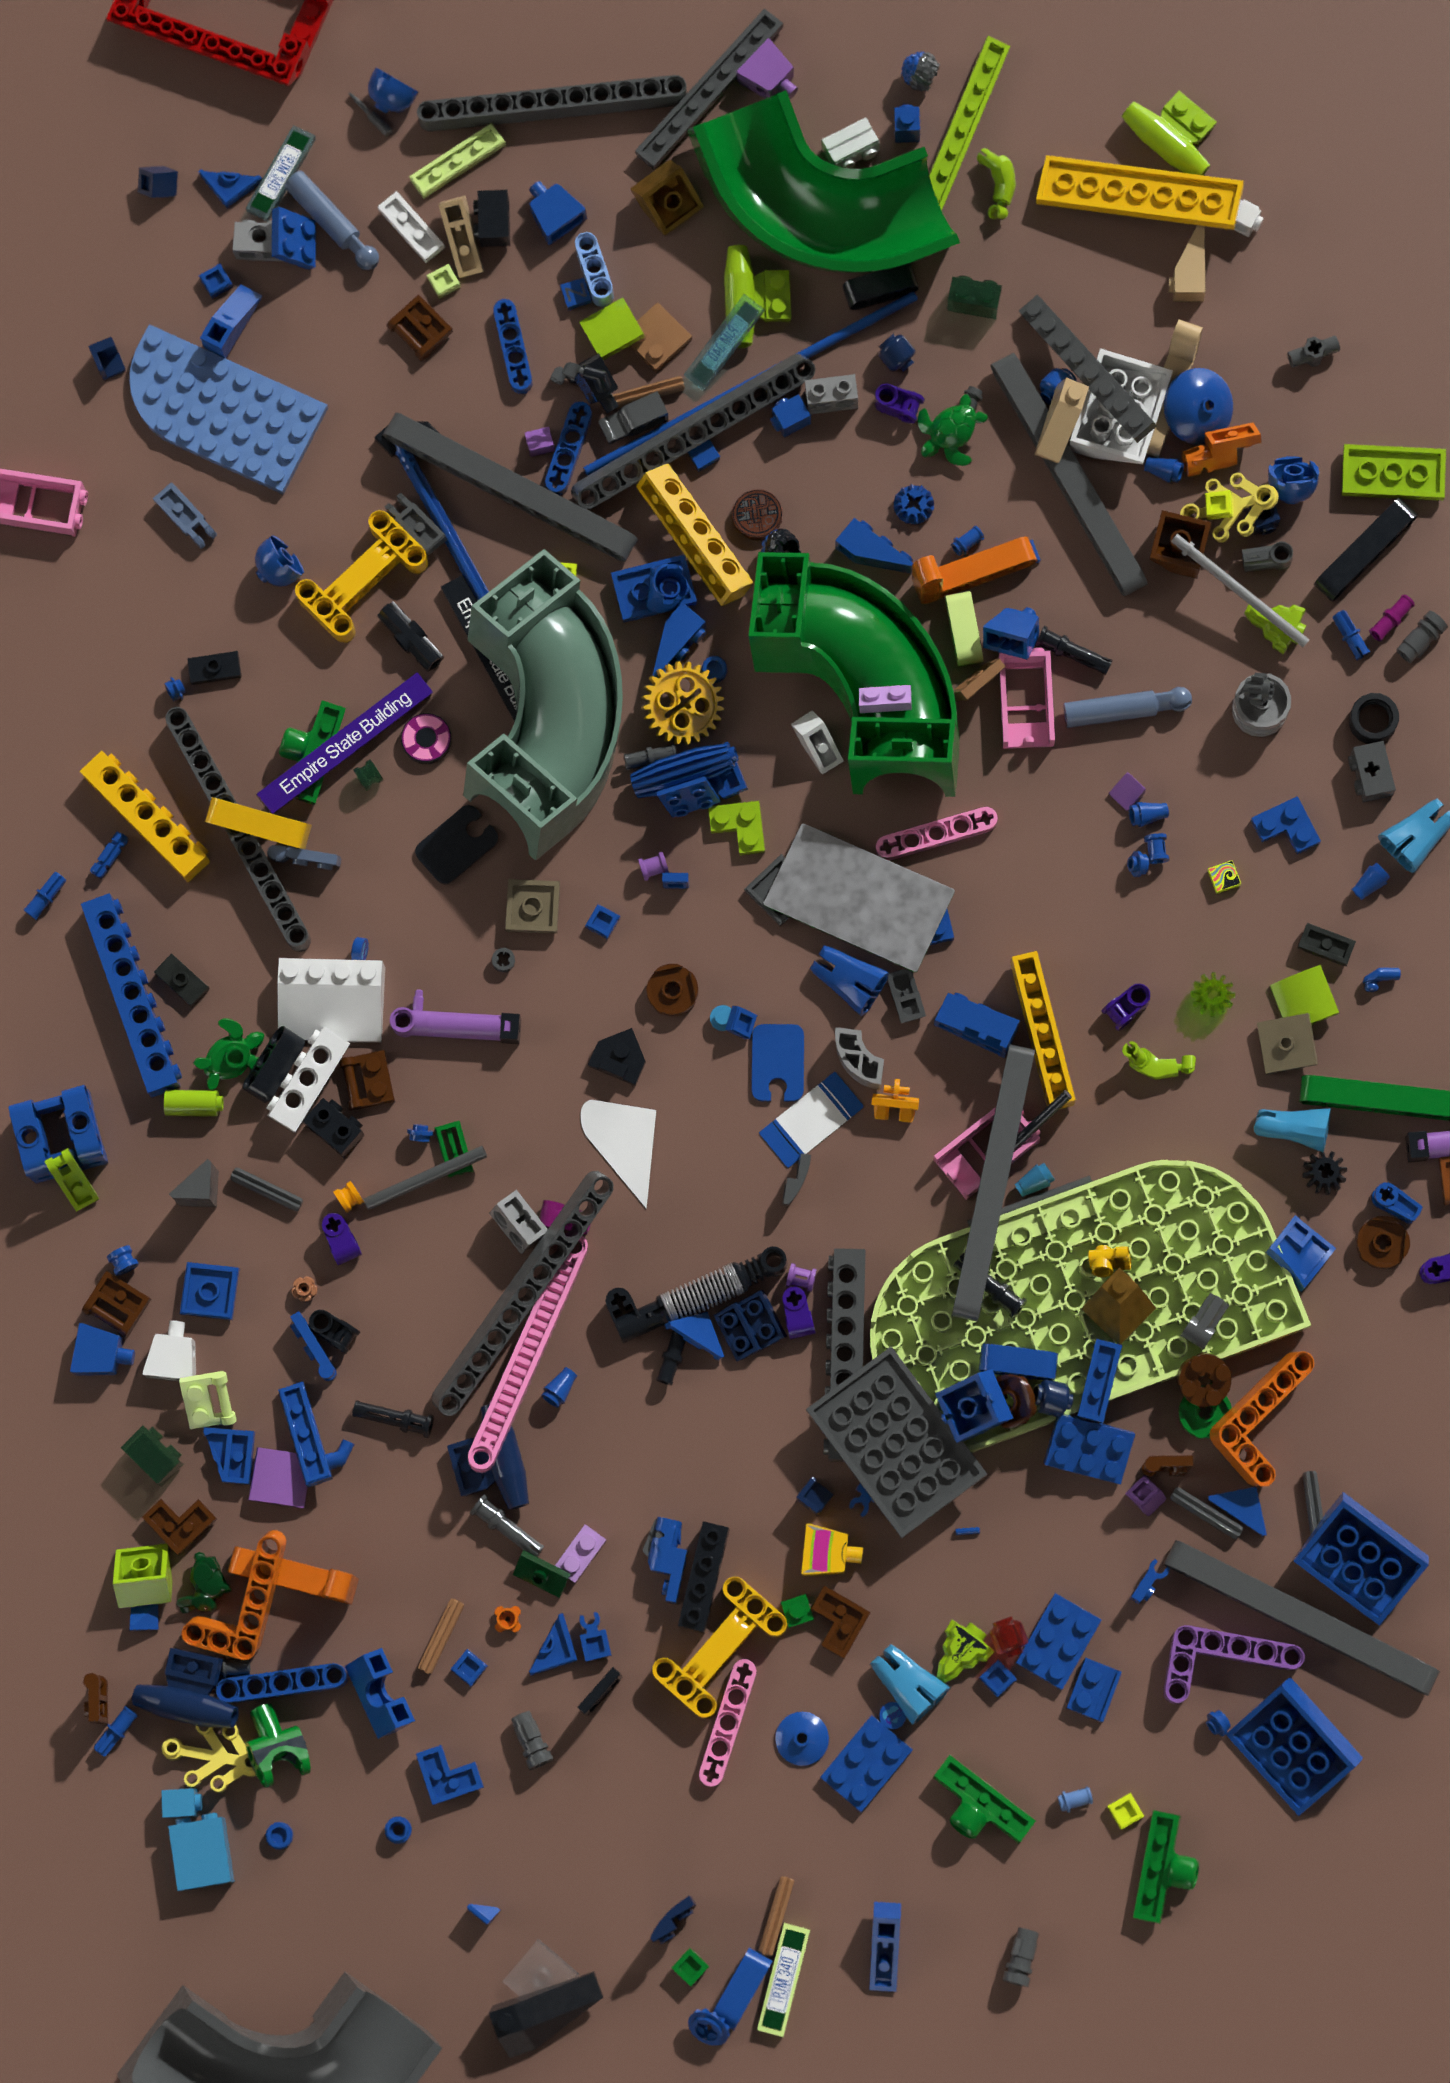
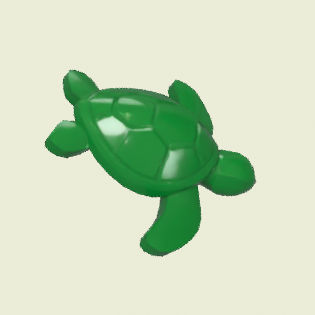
M968 394L961 397L960 405L943 410L936 416L933 422L929 417L927 409L923 408L918 413V427L922 433L931 435V439L922 446V457H932L938 453L940 448H943L945 456L951 464L967 466L972 462V458L959 452L958 448L970 440L975 429V423L986 422L988 416L980 411L975 412V409L971 407L972 402Z
M228 1018L219 1020L218 1026L226 1030L229 1036L216 1041L208 1051L206 1058L199 1057L193 1062L197 1068L203 1069L204 1073L209 1076L206 1080L208 1089H215L218 1086L219 1079L236 1078L247 1067L251 1070L259 1058L251 1054V1050L257 1049L263 1043L264 1033L252 1032L244 1039L242 1038L243 1028L240 1023Z

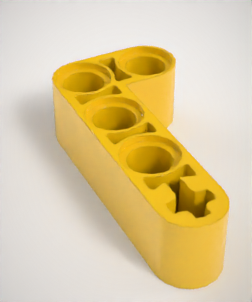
M214 797L211 798L205 820L207 823L300 849L306 848L312 827L308 823Z

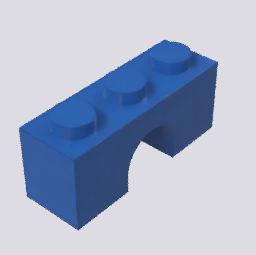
M382 1648L366 1653L345 1665L377 1739L395 1733L415 1721L405 1697L394 1700L386 1692L385 1679L393 1671Z

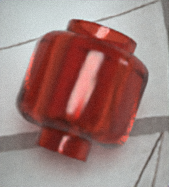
M1011 1616L993 1623L994 1628L990 1630L989 1634L996 1652L1001 1655L1007 1653L1008 1658L1023 1653L1022 1647L1027 1645L1028 1638L1022 1622L1017 1619L1013 1620Z

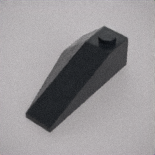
M593 1971L495 2004L490 2009L489 2016L497 2039L511 2058L537 2049L601 2000L603 1994Z

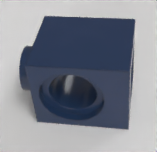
M1270 495L1264 496L1263 502L1269 500ZM1276 506L1262 511L1267 513L1269 518L1266 520L1257 518L1253 524L1254 535L1259 533L1267 535L1276 530L1280 522ZM1252 507L1244 508L1246 516Z

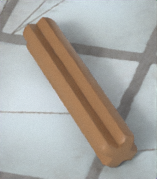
M681 376L613 394L619 405L615 409L622 408L658 391L660 397L683 391L685 389L684 381Z
M453 1598L450 1599L418 1665L420 1671L426 1674L433 1673L464 1608L462 1602Z
M782 1876L779 1880L759 1948V1953L769 1957L773 1955L794 1885V1880Z

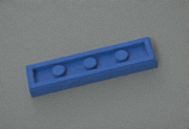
M302 1381L279 1389L278 1392L306 1486L311 1487L332 1480L333 1478L304 1382Z

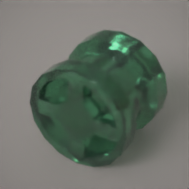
M371 759L367 760L363 767L353 769L365 791L371 789V785L384 781Z

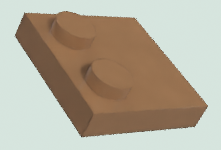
M657 302L637 320L645 337L630 345V347L657 372L692 341V336Z
M1000 659L989 660L953 690L955 701H967L972 698L982 686L992 681L1006 667Z

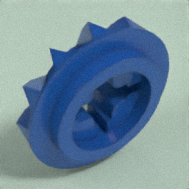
M911 484L901 488L898 494L895 495L894 510L898 518L903 522L920 524L932 515L934 500L931 492L922 485L915 486ZM909 497L914 501L921 499L918 503L919 510L914 506L907 508L910 504Z
M706 2008L702 2011L696 2009L688 2019V2027L691 2033L705 2044L712 2046L722 2045L730 2035L728 2033L730 2026L724 2023L725 2018L716 2015V2011L710 2013ZM708 2024L712 2026L710 2030H708Z

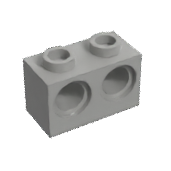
M855 374L805 380L807 410L810 414L858 408Z
M517 1190L498 1202L489 1213L520 1254L539 1242L548 1230Z

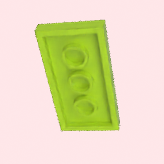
M1344 444L1341 496L1443 501L1445 498L1446 449Z

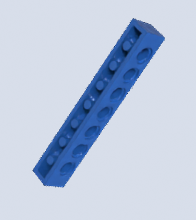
M108 893L81 903L147 1093L153 1098L164 1094L165 1090L180 1088L179 1079L182 1078V1074L178 1064L173 1065L170 1058L171 1055H174L169 1040L164 1041L162 1032L166 1030L161 1017L155 1016L153 1008H156L157 1004L153 994L147 993L145 985L149 984L144 969L139 970L136 961H139L140 957L136 946L131 947L128 938L132 937L127 922L122 923L120 914L124 912L119 899L114 900L112 895ZM106 919H114V924L111 928H102V924ZM121 942L122 948L120 951L115 953L110 951L114 943ZM126 965L131 966V970L128 975H119V970L121 967ZM138 989L139 995L133 1000L127 999V994L130 990ZM139 1013H147L148 1017L145 1022L136 1023L135 1019ZM147 1037H156V1042L153 1046H144V1041ZM164 1060V1067L161 1070L154 1071L152 1069L155 1061Z

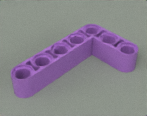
M1183 1625L1172 1636L1164 1684V1696L1172 1704H1179L1188 1698L1196 1654L1283 1670H1295L1303 1664L1305 1659L1304 1652L1300 1647L1292 1644ZM1181 1631H1187L1191 1634L1192 1642L1190 1645H1182L1179 1642L1178 1635ZM1207 1636L1217 1638L1219 1646L1216 1650L1206 1648L1205 1638ZM1234 1641H1241L1244 1644L1245 1652L1243 1655H1236L1232 1652L1231 1645ZM1260 1646L1270 1648L1272 1655L1269 1660H1263L1259 1657L1258 1649ZM1288 1650H1292L1298 1655V1662L1295 1665L1288 1664L1284 1659V1655ZM1182 1657L1187 1661L1188 1668L1185 1672H1179L1174 1668V1660L1176 1658ZM1178 1684L1183 1688L1184 1693L1180 1699H1175L1170 1695L1169 1689L1171 1685Z

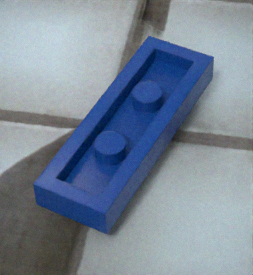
M1096 1339L1077 1417L1099 1423L1104 1422L1122 1345Z

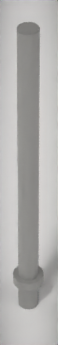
M1179 534L1173 538L1171 542L1183 551L1182 554L1184 556L1188 555L1300 646L1304 647L1309 639L1197 550L1193 542H1187Z

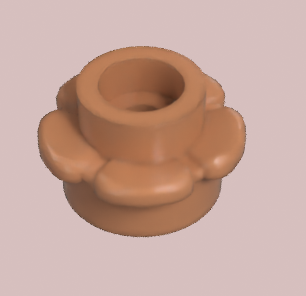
M308 1276L297 1278L293 1282L294 1287L292 1288L294 1298L300 1299L301 1302L310 1301L317 1294L315 1281ZM303 1287H306L307 1290H306V1291H302V1288H303Z

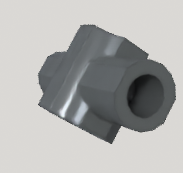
M1316 336L1308 338L1305 346L1287 352L1289 364L1292 368L1302 364H1309L1312 367L1320 365L1323 357L1340 352V344L1336 336L1323 340L1318 339Z

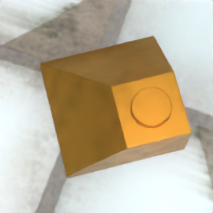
M1120 1267L1081 1308L1114 1342L1120 1345L1156 1309L1139 1285Z

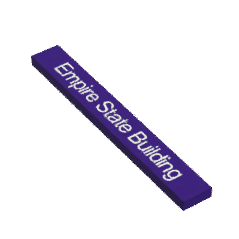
M418 672L267 785L256 796L271 814H275L432 695L433 691Z

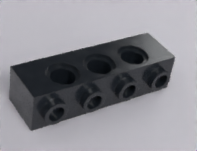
M704 1521L702 1523L679 1618V1628L705 1634L729 1536V1527Z

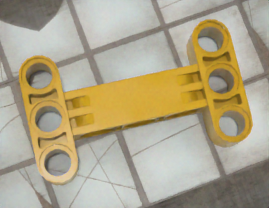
M382 510L373 512L368 520L371 532L377 541L329 587L323 591L315 582L309 579L301 580L295 587V594L301 606L337 641L342 643L351 641L355 636L354 624L346 612L398 563L403 564L414 574H420L428 567V558L424 548L387 512ZM379 521L387 522L386 527L383 529H377L375 525ZM397 538L405 540L401 546H394L392 543ZM415 555L422 557L418 563L410 562V559ZM304 591H314V594L311 597H302ZM323 607L331 608V612L329 614H319L320 610ZM341 624L349 625L348 630L340 633L336 631Z
M730 1577L723 1584L725 1597L736 1608L687 1665L681 1669L669 1658H660L655 1661L652 1668L654 1677L700 1718H711L717 1711L716 1700L704 1687L753 1630L758 1626L767 1635L775 1638L782 1636L787 1630V1621L784 1615L739 1577ZM734 1582L741 1584L743 1587L742 1593L736 1597L729 1595L727 1591L728 1586ZM752 1600H758L763 1604V1609L759 1614H752L748 1611V1604ZM776 1617L782 1620L783 1627L780 1631L772 1632L769 1630L768 1622L771 1618ZM663 1663H668L672 1666V1673L667 1678H662L657 1673L658 1667ZM688 1681L692 1684V1691L689 1695L683 1696L678 1693L677 1687L680 1682ZM704 1698L711 1700L713 1705L711 1711L706 1714L699 1712L697 1708L699 1701Z

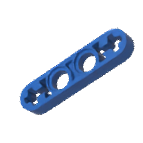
M501 299L495 303L493 312L509 382L514 392L524 394L532 388L533 382L517 311L511 300ZM503 307H507L509 311L510 322L505 323L504 316L501 313ZM508 329H513L517 332V337L514 340H506L503 337L504 332ZM514 352H518L523 356L522 361L517 364L509 361V356ZM521 370L522 377L525 380L523 386H519V383H517L516 371Z
M579 401L571 405L546 475V488L559 496L563 495L569 487L592 420L591 408L585 402ZM582 409L584 410L586 416L581 417L579 427L575 425L577 422V416L575 412L579 413ZM569 432H577L580 435L579 440L575 443H569L565 439ZM563 454H567L572 458L571 463L567 466H562L558 463V458ZM558 471L562 472L560 479L563 485L553 488L551 481L557 480Z

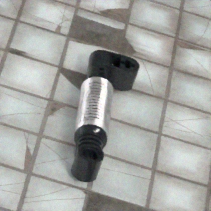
M768 1247L763 1253L757 1255V1259L752 1257L751 1262L747 1259L744 1265L742 1262L727 1264V1266L722 1267L724 1274L718 1268V1273L714 1270V1275L710 1272V1276L708 1274L705 1275L706 1278L701 1276L702 1280L697 1278V1282L695 1280L692 1281L693 1284L688 1282L689 1286L684 1283V1288L680 1285V1290L677 1287L675 1288L676 1292L671 1289V1294L669 1291L665 1292V1294H660L654 1302L638 1309L627 1290L619 1287L614 1288L606 1296V1306L622 1342L626 1343L670 1321L688 1317V1314L692 1316V1312L694 1315L697 1314L696 1311L701 1313V1309L705 1311V1307L707 1309L710 1308L709 1305L714 1307L713 1303L718 1305L719 1301L722 1304V1299L725 1302L727 1298L731 1300V1295L735 1298V1293L738 1296L742 1295L752 1286L751 1282L753 1281L757 1284L758 1279L764 1281L763 1277L765 1276L768 1279L772 1276L782 1275L788 1265L785 1252L779 1247ZM771 1256H778L781 1259V1263L777 1267H770L767 1264V1260ZM620 1297L626 1311L634 1308V1311L615 1319L614 1316L621 1313L618 1305H615V1299Z

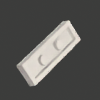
M397 191L377 206L381 214L425 263L445 249L443 242Z

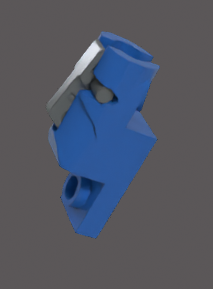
M657 1517L644 1545L643 1553L648 1557L647 1561L652 1572L670 1576V1580L665 1579L662 1595L666 1596V1602L677 1604L688 1554L687 1550L677 1548L678 1545H681L682 1522Z

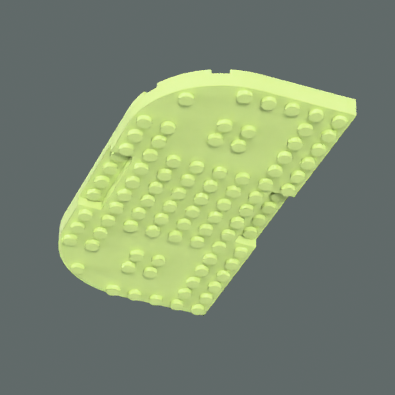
M1158 1160L1136 1165L1000 1215L988 1274L1000 1284H1008L1013 1293L1021 1299L1025 1298L1027 1300L1025 1306L1013 1319L1009 1316L1010 1313L998 1303L994 1304L991 1300L992 1296L985 1291L978 1322L952 1317L961 1271L953 1265L957 1259L960 1260V1256L966 1251L970 1227L935 1239L916 1249L893 1270L879 1292L871 1318L870 1350L873 1360L889 1347H892L942 1414L944 1413L935 1393L981 1372L979 1371L982 1344H996L1058 1353L1055 1381L1067 1384L1070 1394H1073L1072 1407L1070 1410L1066 1409L1064 1414L1073 1415L1078 1413L1096 1339L1116 1343L1081 1310L1109 1278L1093 1275L1092 1268H1090L1089 1250H1095L1100 1245L1109 1246L1111 1249L1129 1247L1131 1270L1123 1271L1139 1285L1156 1307L1121 1344V1353L1109 1401L1159 1382L1162 1383L1176 1378L1182 1363L1199 1353H1211L1224 1360L1310 1328L1311 1324L1291 1273L1283 1266L1281 1268L1265 1253L1277 1238L1266 1213L1258 1201L1239 1182L1218 1169L1193 1161ZM1211 1293L1223 1299L1229 1304V1307L1216 1325V1331L1202 1350L1182 1337L1181 1334ZM1026 1378L1032 1390H1034L1036 1384H1040L1043 1381ZM1008 1394L1006 1402L1012 1407L1014 1401ZM1036 1410L1035 1415L1030 1417L1028 1422L1022 1426L1003 1428L999 1425L963 1442L970 1452L973 1453L1054 1423L1056 1416L1042 1414Z

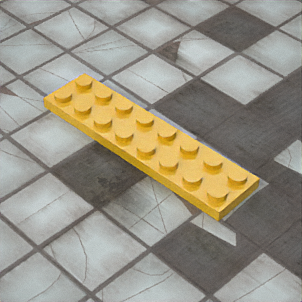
M1046 155L1036 203L1235 230L1244 181Z

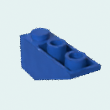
M240 284L212 316L201 334L200 340L204 349L226 359L263 296Z
M854 518L835 540V548L855 564L912 574L913 559L904 551H897L892 547L893 544L888 538L883 535L881 537L872 532L873 528L863 520L859 522Z
M681 603L665 621L652 675L659 678L656 672L658 669H662L666 673L665 665L670 664L673 667L675 662H682L690 652L689 647L694 642L699 643L706 634V622L684 603Z

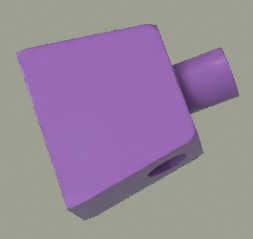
M769 38L737 70V82L765 99L785 90L788 93L789 99H791L798 91V88L790 82L794 77L793 66Z

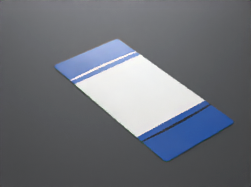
M833 1072L762 1129L759 1134L786 1167L789 1168L799 1160L801 1153L807 1154L864 1108V1105L839 1075Z

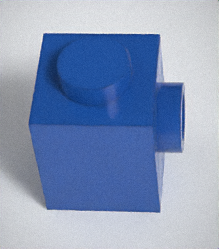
M909 104L894 107L895 143L920 142L919 107Z
M799 394L789 400L787 398L781 399L772 408V418H770V421L776 432L781 431L784 438L811 424V415Z

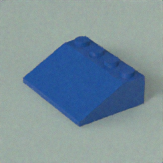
M1344 1492L1329 1508L1293 1560L1379 1626L1429 1566V1556Z
M1291 1677L1286 1679L1226 1734L1298 1816L1351 1772L1363 1759Z

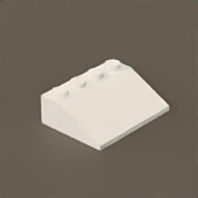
M1100 348L1097 360L1156 424L1173 370ZM1088 389L1069 446L1073 452L1091 458L1143 464L1154 429L1137 443Z
M279 958L277 983L278 1028L285 1026L305 1041L309 1040L315 1029L320 1031L321 1028L325 1027L347 1042L382 1043L385 965L383 961Z

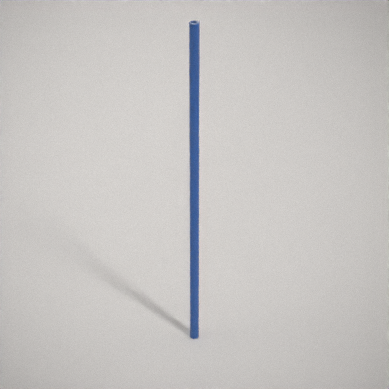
M912 291L796 354L810 358L917 301L918 298L915 292ZM761 373L583 467L586 475L594 473Z

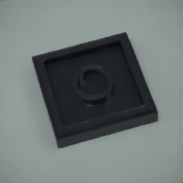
M612 1667L577 1708L586 1716H589L623 1678V1675Z

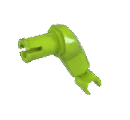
M983 148L981 152L986 154V157L978 153L977 161L991 169V175L995 182L993 201L998 203L989 208L988 216L992 219L998 218L1003 220L1008 216V210L1005 206L1010 205L1016 187L1014 167L1007 156H997L989 149Z
M1133 1041L1129 1042L1132 1047L1126 1043L1122 1049L1123 1054L1129 1059V1065L1132 1069L1155 1080L1177 1077L1178 1071L1191 1074L1195 1070L1196 1057L1193 1055L1182 1056L1181 1064H1177L1176 1059H1158L1149 1050L1140 1048Z

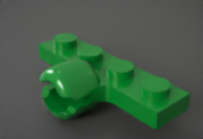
M322 700L313 729L310 732H303L291 727L287 728L279 747V755L297 763L339 732L346 708ZM324 777L295 799L315 805Z
M951 1755L947 1757L933 1776L937 1782L960 1799V1805L951 1816L950 1823L956 1831L967 1838H976L987 1823H991L1019 1844L1036 1822V1820Z
M1153 1810L1133 1918L1161 1924L1168 1888L1177 1887L1191 1890L1196 1885L1199 1862L1195 1858L1178 1855L1175 1852L1181 1819L1180 1815Z

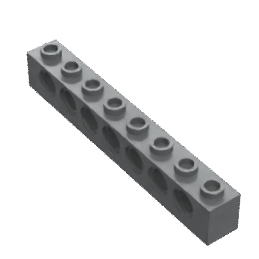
M834 1248V1255H829L828 1271H833V1281H828V1297H833L832 1308L827 1307V1323H832V1334H827L826 1349L831 1350V1360H826L825 1376H831L830 1386H825V1395L838 1386L836 1380L839 1376L847 1375L850 1377L863 1367L866 1249ZM845 1270L851 1271L854 1279L849 1283L842 1282L839 1279L841 1272ZM842 1297H850L854 1302L853 1306L849 1309L841 1308L838 1301ZM846 1322L853 1327L849 1335H842L838 1332V1326L841 1323ZM841 1349L850 1350L852 1353L851 1359L846 1362L840 1361L837 1357L838 1351ZM824 1439L823 1455H829V1462H844L828 1439Z

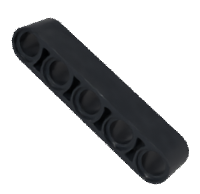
M1400 498L1396 499L1317 578L1314 586L1332 602L1335 601L1415 521L1418 514Z

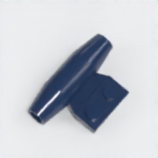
M490 1404L481 1407L482 1421ZM512 1425L493 1467L487 1472H476L469 1465L468 1453L475 1438L447 1445L461 1497L487 1490L496 1481L509 1510L529 1505L526 1471ZM482 1451L474 1456L475 1463L479 1465L486 1464L489 1460L488 1454Z
M170 1648L165 1669L168 1686L138 1684L132 1694V1704L162 1718L200 1727L234 1728L239 1714L237 1707L209 1695L218 1685L223 1659L177 1648Z

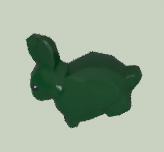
M197 1552L194 1554L195 1563L191 1568L190 1581L195 1592L193 1595L179 1598L176 1602L183 1614L189 1613L194 1609L202 1612H213L217 1608L215 1600L220 1599L224 1594L232 1592L230 1584H227L216 1557H206L204 1553Z

